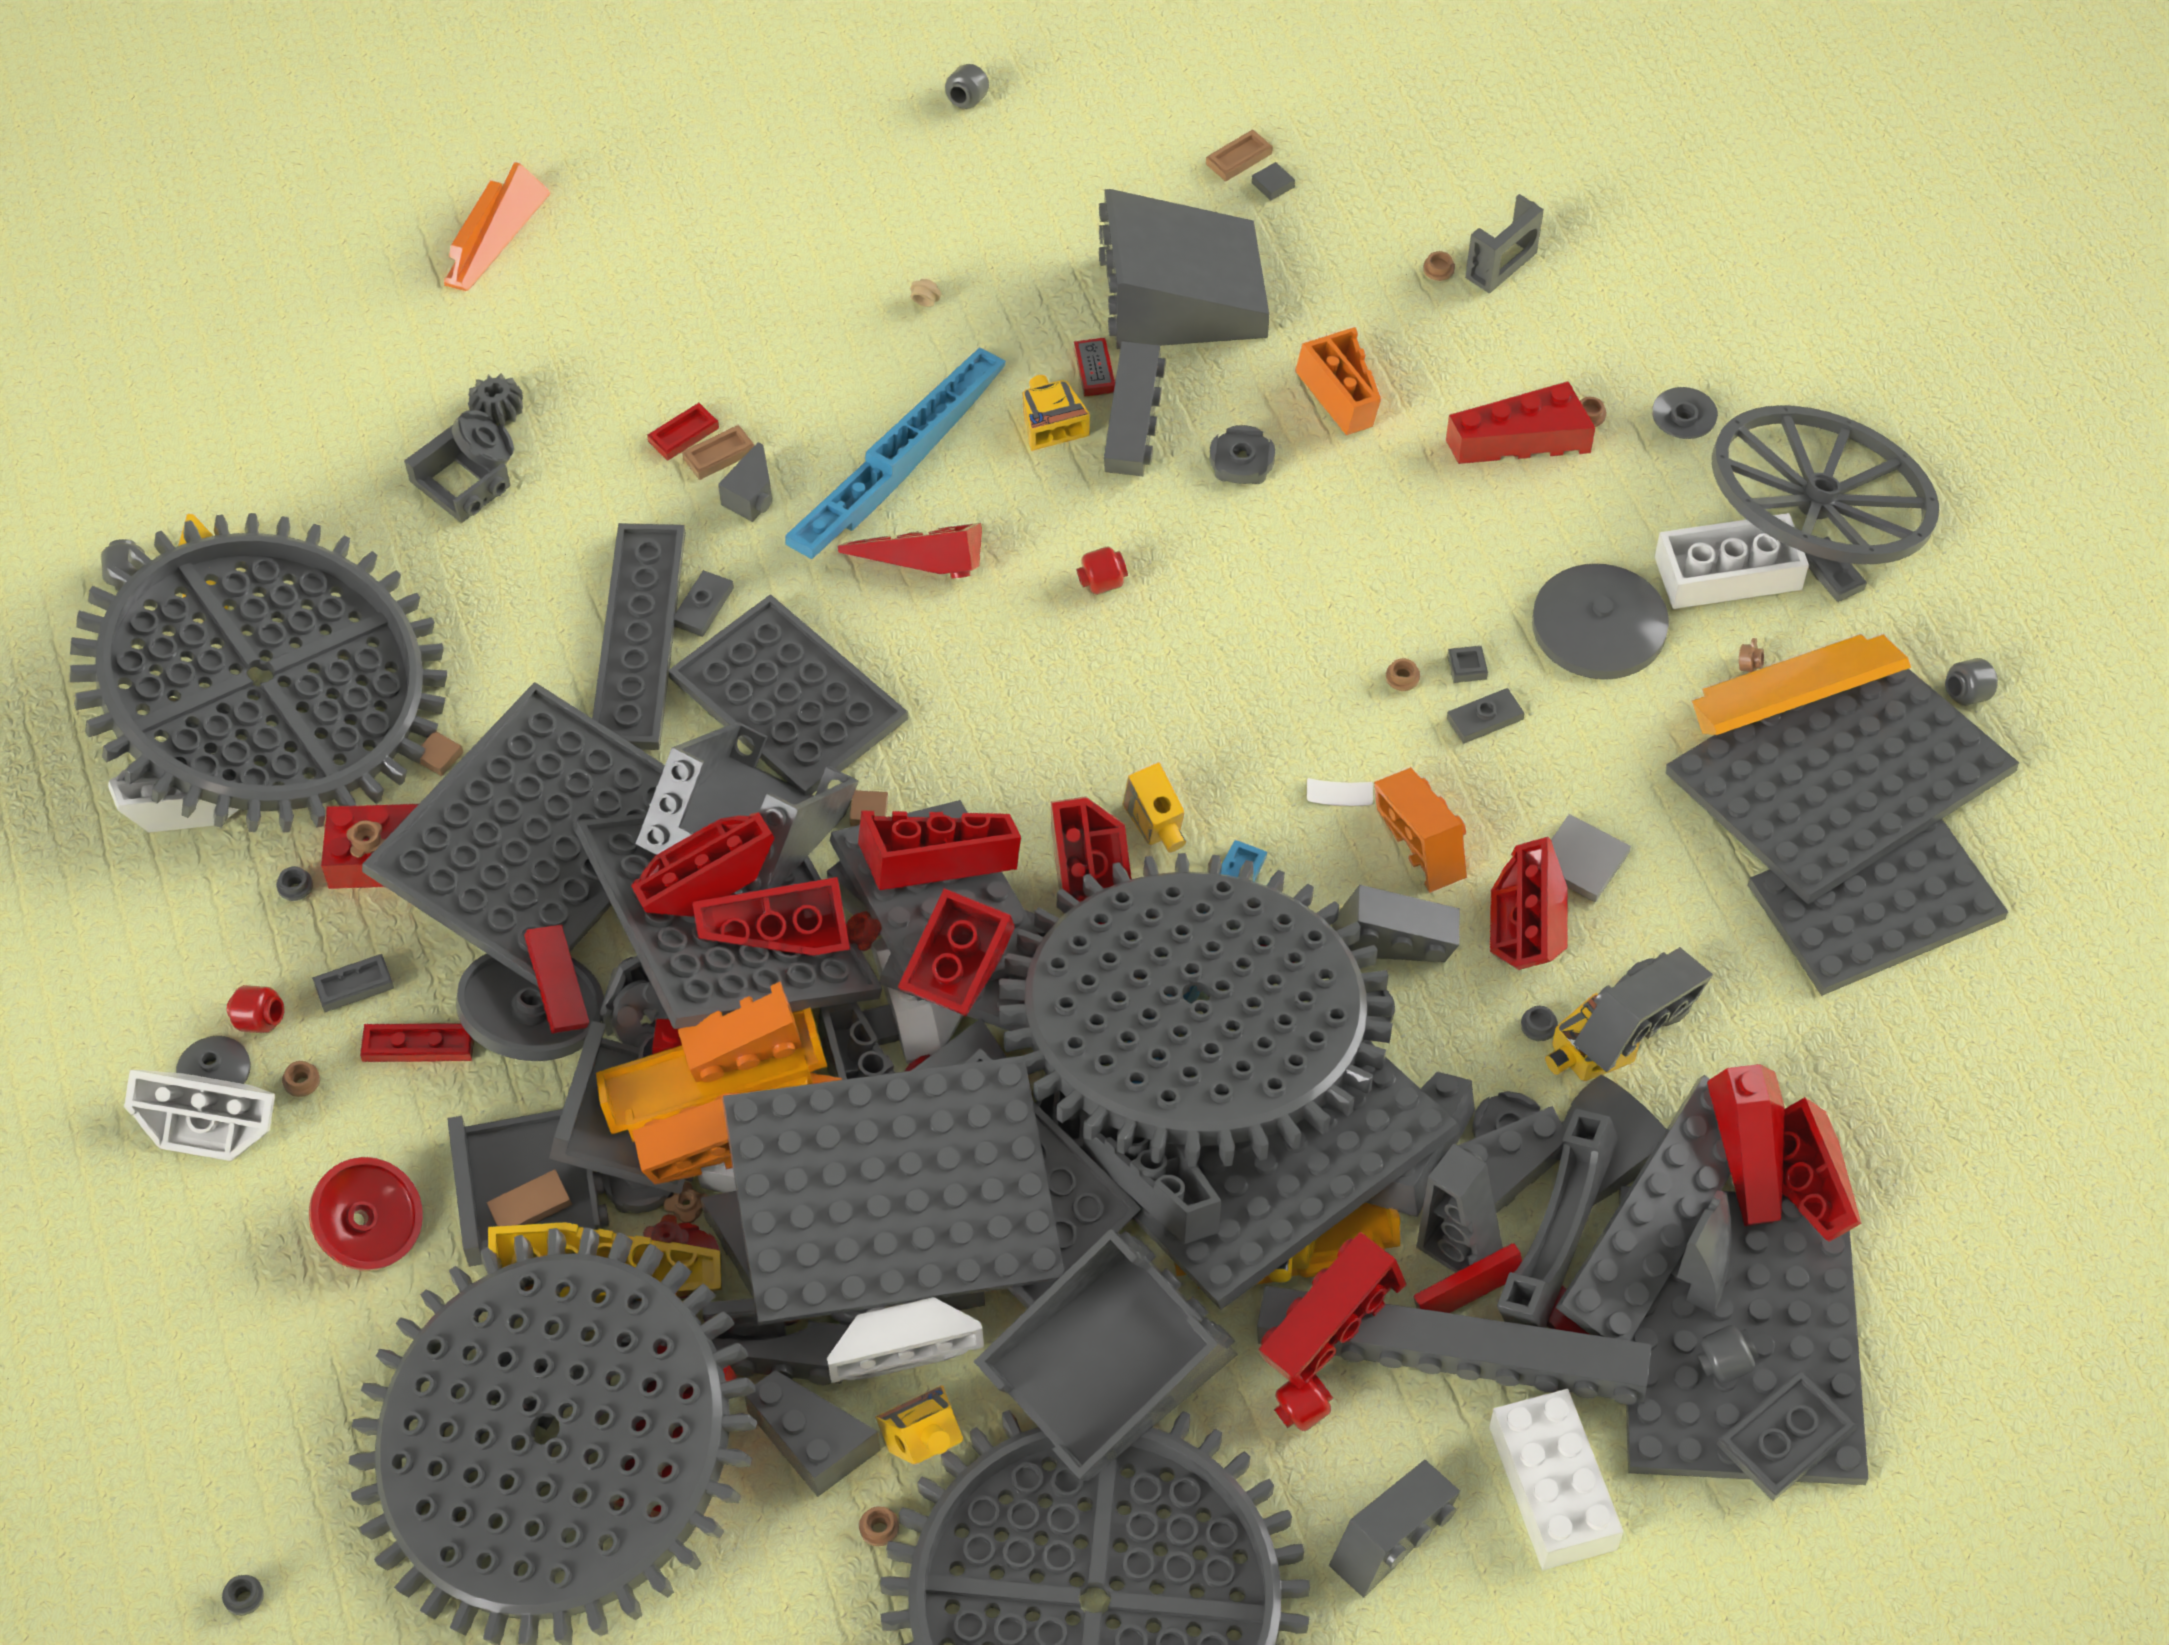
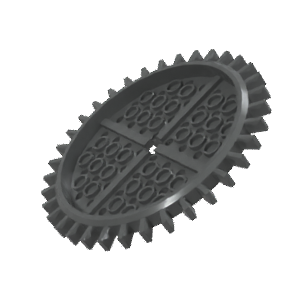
M256 513L248 514L245 523V533L233 534L229 533L228 523L224 515H216L214 525L215 536L201 538L197 527L191 520L184 523L183 535L187 543L177 547L172 544L162 531L156 532L154 546L161 555L153 560L133 545L129 548L128 561L138 570L134 575L130 576L113 564L107 567L106 580L120 589L117 594L113 595L95 586H92L89 590L88 602L107 610L105 616L102 617L80 610L78 612L76 628L98 633L97 640L72 637L70 655L94 657L96 659L95 664L70 665L69 675L70 682H96V690L75 693L74 706L76 710L102 707L103 715L86 720L85 732L88 737H92L113 730L117 739L103 746L102 758L107 763L129 752L136 759L125 769V782L130 785L140 779L147 771H150L159 778L154 783L151 800L153 802L159 803L166 797L172 787L186 793L182 802L181 816L189 818L196 810L198 801L203 800L216 804L213 813L215 827L222 828L228 818V809L230 807L248 810L246 817L248 832H256L261 821L260 811H278L279 824L282 831L290 832L294 818L292 810L308 808L310 818L316 828L322 827L325 820L323 803L335 799L339 806H356L355 799L350 792L359 787L374 803L377 804L382 801L384 789L374 779L376 775L382 772L400 786L405 782L407 770L393 760L397 753L420 764V758L425 753L426 748L407 738L410 732L428 738L432 733H436L438 723L418 717V709L442 714L446 697L421 693L422 686L445 687L447 670L423 669L422 662L441 660L444 647L442 643L418 645L416 638L432 634L435 622L432 617L409 622L406 614L418 609L420 596L418 593H414L396 601L390 592L399 586L401 574L396 570L380 581L371 576L369 573L375 568L376 553L371 551L356 565L345 558L349 550V537L344 535L336 543L333 551H330L318 545L321 537L320 525L313 524L307 532L306 540L303 541L288 537L290 534L289 517L284 516L281 517L277 524L276 535L259 533V521ZM237 568H243V569H245L246 571H245V572H241V571H237L236 569H237ZM211 580L216 582V584L209 585L206 583V581ZM289 580L292 581L294 584L290 585L284 583L283 581ZM182 593L186 595V597L182 598L176 596L175 594ZM261 593L264 595V597H258L254 594ZM331 593H339L341 596H332ZM307 605L310 606L312 609H304L301 606ZM152 606L155 608V610L151 611L145 609V607ZM224 606H232L234 609L227 610ZM279 618L282 620V622L278 623L272 621V619ZM349 618H357L359 622H352ZM194 619H202L204 622H203V623H198V622H195V621H193V620H194ZM325 630L328 631L330 634L323 635L320 633V631ZM249 631L252 633V635L246 636L241 632ZM163 632H171L174 635L167 636L164 635ZM296 643L301 647L293 648L290 644ZM375 643L377 647L368 646L367 644ZM219 644L222 646V648L217 649L212 647L211 645ZM140 645L143 648L138 650L132 648L131 646ZM265 656L270 658L271 660L263 661L260 659V657ZM338 656H346L348 660L339 659ZM183 657H188V658H190L192 661H190V662L182 661L181 658H183ZM252 667H257L263 671L269 670L273 678L268 682L260 683V686L253 685L254 681L248 677L247 671ZM387 668H392V669H394L396 672H394V673L388 672V671H386L385 669H387ZM316 669L319 673H311L308 670ZM155 670V671H159L161 674H160V675H154V674H151L150 672ZM238 670L240 674L235 675L230 673L229 671ZM358 681H363V682H365L367 685H366V686L358 685L356 682H358ZM285 682L289 686L282 687L278 683ZM207 683L210 687L202 688L199 684ZM127 684L130 687L128 689H122L119 687V685ZM254 695L257 696L259 699L252 700L249 699L248 696ZM327 695H335L337 699L328 698ZM174 696L177 697L179 700L174 702L170 701L168 698ZM375 707H382L385 711H378ZM304 708L307 712L300 713L296 709ZM225 709L228 711V713L222 714L219 713L217 710ZM144 710L148 712V714L140 715L137 713V711ZM347 720H352V721H354L356 724H355V725L346 724L345 721H347ZM269 721H273L277 724V726L273 727L267 725L266 723ZM195 723L197 727H188L186 724ZM323 734L326 738L319 739L315 735ZM237 735H243V736H245L247 739H246V740H240V739H237L236 736H237ZM158 736H162L167 740L159 742L155 738ZM371 746L374 749L372 751H367L363 747ZM291 747L296 751L293 753L287 752L285 748ZM213 749L216 751V753L209 754L206 753L205 750ZM342 760L345 764L337 765L333 761ZM261 761L265 763V766H257L254 762ZM312 774L314 778L307 779L303 775ZM226 775L233 776L235 779L227 781L223 777Z
M1178 853L1175 872L1159 874L1154 858L1146 856L1143 876L1135 879L1129 878L1126 870L1120 863L1113 864L1112 881L1114 885L1105 889L1090 874L1083 876V892L1087 898L1081 902L1077 901L1065 890H1059L1057 892L1056 907L1065 913L1061 918L1038 907L1034 911V926L1046 932L1045 936L1041 937L1022 929L1017 933V945L1019 944L1023 949L1034 954L1033 958L1007 953L1005 957V973L1027 977L1026 981L1000 979L999 999L1025 1001V1004L999 1005V1026L1026 1024V1028L1004 1032L1005 1051L1010 1052L1032 1048L1033 1052L1024 1055L1025 1061L1019 1062V1064L1026 1063L1028 1075L1040 1070H1044L1047 1076L1034 1082L1033 1097L1039 1102L1060 1090L1066 1097L1057 1104V1120L1063 1123L1078 1110L1083 1109L1090 1114L1085 1123V1138L1090 1141L1108 1124L1119 1129L1117 1133L1118 1153L1125 1154L1131 1146L1135 1135L1151 1139V1162L1159 1163L1165 1154L1166 1143L1185 1145L1184 1155L1188 1167H1196L1200 1156V1146L1218 1145L1220 1150L1219 1156L1224 1166H1232L1235 1153L1234 1143L1245 1141L1251 1142L1253 1151L1261 1161L1267 1159L1269 1142L1267 1136L1276 1132L1282 1135L1286 1143L1293 1150L1300 1148L1301 1131L1296 1123L1303 1119H1306L1322 1135L1329 1132L1330 1116L1321 1109L1326 1103H1329L1347 1116L1353 1112L1355 1097L1341 1089L1342 1085L1345 1083L1368 1094L1372 1089L1373 1074L1356 1067L1357 1062L1383 1069L1386 1049L1363 1043L1364 1040L1390 1043L1393 1023L1367 1020V1016L1391 1017L1393 1008V996H1367L1366 994L1368 992L1387 990V970L1361 973L1360 971L1361 968L1376 965V946L1372 945L1350 951L1348 946L1358 942L1360 939V924L1355 922L1335 931L1330 925L1338 920L1340 905L1334 901L1315 913L1308 907L1313 900L1314 887L1307 884L1293 898L1282 893L1285 875L1283 871L1278 870L1270 878L1269 883L1263 885L1253 881V861L1246 860L1240 868L1239 876L1235 877L1221 874L1222 864L1220 855H1212L1208 863L1207 872H1189L1190 863L1186 853ZM1055 966H1060V967H1062V968L1056 969V968H1053V967H1055ZM1240 966H1244V967H1247V968H1246V969H1241V968H1239V967H1240ZM1191 986H1197V991L1205 993L1210 999L1208 1001L1197 1000L1191 1004L1184 1000L1183 995L1190 992ZM1182 1034L1184 1035V1037H1178L1175 1035ZM1160 1057L1163 1060H1155L1153 1058ZM1132 1081H1140L1142 1083L1134 1084ZM1172 1099L1173 1101L1166 1102L1164 1100Z
M584 1227L578 1254H565V1235L557 1228L549 1229L547 1256L533 1258V1247L530 1241L523 1235L515 1236L514 1250L517 1263L502 1268L501 1259L487 1247L481 1250L482 1263L486 1268L487 1275L472 1283L468 1274L454 1266L449 1272L452 1282L457 1286L460 1293L445 1304L440 1296L426 1289L420 1295L425 1305L435 1313L426 1325L421 1329L415 1322L402 1317L396 1322L401 1332L413 1339L403 1357L391 1350H378L376 1357L385 1366L396 1369L392 1376L389 1387H384L377 1383H363L361 1391L371 1399L383 1402L379 1419L358 1418L353 1419L352 1428L367 1436L376 1435L375 1451L360 1452L349 1456V1464L358 1470L366 1471L375 1468L377 1483L361 1487L351 1492L353 1501L362 1506L381 1501L384 1513L360 1526L362 1535L372 1540L391 1530L396 1539V1542L383 1550L374 1559L376 1564L388 1571L405 1557H408L414 1565L394 1588L409 1598L427 1579L436 1585L420 1609L425 1615L436 1619L453 1596L460 1600L461 1603L453 1617L450 1629L462 1635H467L478 1610L490 1613L484 1629L483 1640L493 1645H500L508 1617L521 1619L518 1632V1644L536 1645L540 1619H553L555 1641L561 1645H572L573 1630L571 1616L586 1612L591 1631L599 1636L608 1634V1625L603 1605L619 1599L621 1609L629 1617L637 1620L642 1617L640 1603L633 1593L635 1588L649 1580L652 1588L668 1598L674 1593L670 1581L660 1570L674 1555L684 1566L694 1570L701 1566L702 1563L696 1553L684 1545L696 1527L707 1536L721 1538L724 1530L714 1519L704 1516L712 1497L719 1498L726 1503H739L741 1495L730 1485L718 1483L723 1466L750 1467L752 1463V1458L739 1449H727L729 1432H745L756 1429L757 1421L749 1414L737 1413L730 1415L729 1399L743 1397L756 1392L755 1384L748 1378H736L726 1382L723 1368L740 1362L748 1357L746 1349L739 1343L731 1344L719 1351L716 1350L712 1340L727 1331L735 1323L726 1312L722 1311L701 1324L696 1314L716 1296L704 1283L683 1301L675 1295L692 1273L683 1263L678 1261L661 1282L652 1277L664 1255L661 1250L652 1244L648 1245L636 1267L625 1264L633 1241L623 1233H617L608 1258L596 1256L599 1234L592 1228ZM534 1284L531 1290L525 1291V1287ZM566 1286H570L568 1295L560 1297L561 1290ZM602 1292H606L604 1301L596 1303L597 1296ZM642 1298L641 1306L633 1310L632 1303L636 1299ZM483 1312H488L487 1319L479 1323V1316ZM523 1318L521 1327L514 1329L515 1321ZM555 1324H559L557 1333L550 1335V1328ZM591 1330H595L593 1339L585 1341L586 1334ZM627 1336H631L630 1344L622 1348V1340ZM667 1342V1350L662 1354H658L657 1349L659 1345ZM476 1349V1356L472 1360L468 1361V1353L471 1350ZM512 1355V1362L508 1366L503 1367V1360L507 1356ZM543 1362H548L546 1371L539 1373V1366ZM580 1368H584L583 1376L575 1380V1372ZM620 1374L619 1383L611 1386L610 1381L612 1377ZM430 1381L429 1388L425 1392H421L422 1384ZM652 1381H657L656 1389L653 1392L647 1393L648 1384ZM465 1387L464 1395L456 1399L457 1391ZM693 1387V1395L688 1399H684V1391L687 1388ZM496 1394H501L500 1401L496 1405H492V1398ZM533 1400H537L536 1408L528 1412V1404ZM572 1406L573 1413L571 1416L563 1418L564 1410ZM605 1413H609L608 1422L600 1425V1417ZM542 1416L546 1418L556 1417L560 1424L557 1437L549 1439L545 1444L535 1442L533 1437L535 1438V1429L540 1423L537 1420ZM414 1419H418L417 1427L410 1431V1423ZM641 1420H646L645 1428L642 1431L636 1432L637 1423ZM453 1425V1433L449 1437H445L446 1428ZM683 1426L682 1435L678 1438H673L674 1429ZM489 1432L490 1436L488 1441L486 1443L481 1444V1436L484 1433ZM521 1439H525V1446L521 1450L517 1451V1442ZM561 1445L562 1451L560 1455L552 1457L553 1449ZM594 1452H598L597 1461L589 1464V1456ZM406 1457V1465L402 1468V1458ZM630 1459H635V1466L631 1470L626 1471V1462ZM442 1464L440 1474L433 1476L434 1467ZM668 1465H672V1473L668 1477L662 1478L663 1469ZM478 1471L477 1479L469 1483L470 1474ZM514 1477L513 1486L505 1490V1482L509 1478ZM550 1484L551 1490L549 1494L541 1497L542 1488ZM583 1491H587L586 1500L578 1504V1495ZM620 1498H624L623 1507L615 1511V1502ZM430 1503L431 1508L429 1512L425 1515H422V1507L425 1504ZM657 1505H661V1513L657 1517L652 1518V1509ZM466 1510L467 1515L465 1519L458 1522L457 1516L459 1512ZM502 1517V1525L498 1529H494L493 1523L495 1519ZM534 1524H539L538 1533L530 1536V1528ZM576 1531L575 1540L567 1543L566 1537L568 1533ZM608 1538H613L612 1547L604 1551V1541ZM451 1549H454V1558L451 1561L446 1562L445 1557L447 1552ZM491 1556L489 1567L482 1569V1561L486 1557ZM527 1563V1572L523 1576H519V1567ZM559 1571H564L565 1577L563 1581L556 1584V1574Z
M1010 1410L1002 1413L1003 1431L1009 1439L995 1447L990 1444L986 1435L975 1427L970 1431V1441L973 1449L980 1456L969 1466L965 1465L957 1455L949 1450L941 1454L942 1465L945 1470L956 1478L946 1490L923 1476L917 1482L918 1492L925 1499L935 1503L929 1517L904 1507L899 1512L900 1524L921 1534L916 1546L888 1541L886 1547L887 1558L912 1564L910 1577L887 1576L881 1577L880 1582L881 1594L908 1596L909 1609L880 1614L883 1631L911 1628L913 1641L903 1645H943L944 1643H952L953 1645H1278L1276 1644L1278 1631L1296 1634L1307 1633L1309 1624L1308 1616L1281 1612V1599L1309 1597L1310 1583L1306 1579L1280 1580L1279 1566L1303 1561L1304 1548L1303 1544H1291L1281 1548H1274L1270 1535L1286 1530L1292 1523V1515L1289 1510L1262 1518L1255 1507L1273 1495V1482L1269 1478L1245 1492L1236 1479L1242 1476L1249 1468L1250 1456L1244 1451L1234 1457L1223 1468L1211 1458L1220 1448L1222 1432L1214 1429L1206 1436L1199 1448L1183 1440L1189 1432L1190 1414L1184 1411L1176 1418L1170 1433L1152 1427L1089 1481L1080 1480L1053 1451L1056 1446L1039 1427L1022 1432L1017 1418ZM1046 1462L1056 1464V1468L1052 1471H1047L1042 1466ZM1124 1469H1131L1135 1474L1131 1478H1125L1121 1475V1472ZM1168 1472L1174 1478L1166 1482L1160 1478V1475ZM1003 1495H1009L1013 1498V1501L1009 1504H1002L999 1498ZM1046 1498L1052 1501V1505L1048 1508H1043L1039 1506L1038 1502ZM1082 1502H1088L1092 1508L1088 1511H1081L1077 1506ZM1120 1506H1128L1131 1512L1127 1515H1121L1117 1509ZM1161 1509H1166L1171 1515L1166 1519H1162L1156 1513ZM1200 1513H1206L1210 1516V1520L1200 1522L1196 1516ZM964 1528L969 1531V1534L965 1538H959L955 1535V1532L958 1529ZM999 1532H1005L1009 1537L1007 1540L1000 1542L994 1536ZM1038 1536H1045L1048 1538V1542L1045 1545H1037L1034 1539ZM1083 1539L1088 1545L1084 1549H1078L1074 1546V1542ZM1117 1543H1123L1128 1549L1125 1552L1119 1553L1113 1547ZM1156 1547H1164L1168 1552L1164 1556H1157L1153 1550ZM1202 1550L1207 1554V1557L1203 1560H1198L1194 1558L1193 1553ZM1236 1554H1243L1246 1556L1247 1561L1239 1564L1233 1560V1557ZM955 1566H961L965 1571L962 1575L955 1576L950 1573V1570ZM994 1570H1001L1004 1572V1576L1001 1579L995 1580L990 1577V1573ZM1035 1573H1039L1044 1576V1580L1040 1583H1033L1030 1577ZM1074 1577H1080L1084 1580V1584L1080 1587H1074L1070 1584V1580ZM1113 1581H1120L1124 1584V1587L1119 1591H1115L1109 1585ZM1158 1584L1164 1588V1591L1161 1594H1153L1149 1590L1150 1587ZM1097 1587L1103 1589L1107 1596L1110 1597L1111 1601L1105 1613L1102 1614V1611L1092 1613L1086 1610L1084 1612L1081 1609L1080 1596L1085 1594L1089 1588ZM1194 1588H1199L1204 1592V1595L1200 1598H1194L1189 1592ZM1233 1592H1240L1244 1595V1599L1240 1602H1235L1230 1598V1595ZM950 1604H956L960 1607L956 1614H949L945 1611L946 1607ZM989 1608H996L1000 1611V1614L995 1618H990L986 1616L985 1612ZM1029 1612H1037L1040 1618L1035 1622H1031L1025 1616ZM1075 1615L1079 1617L1080 1622L1072 1626L1066 1623V1618ZM1110 1619H1116L1121 1625L1117 1629H1109L1106 1626V1622ZM1150 1623H1157L1161 1629L1157 1633H1151L1147 1631L1146 1626ZM1194 1626L1199 1628L1201 1633L1197 1637H1192L1187 1634L1186 1630ZM1231 1630H1236L1242 1637L1239 1640L1233 1641L1227 1637V1633Z

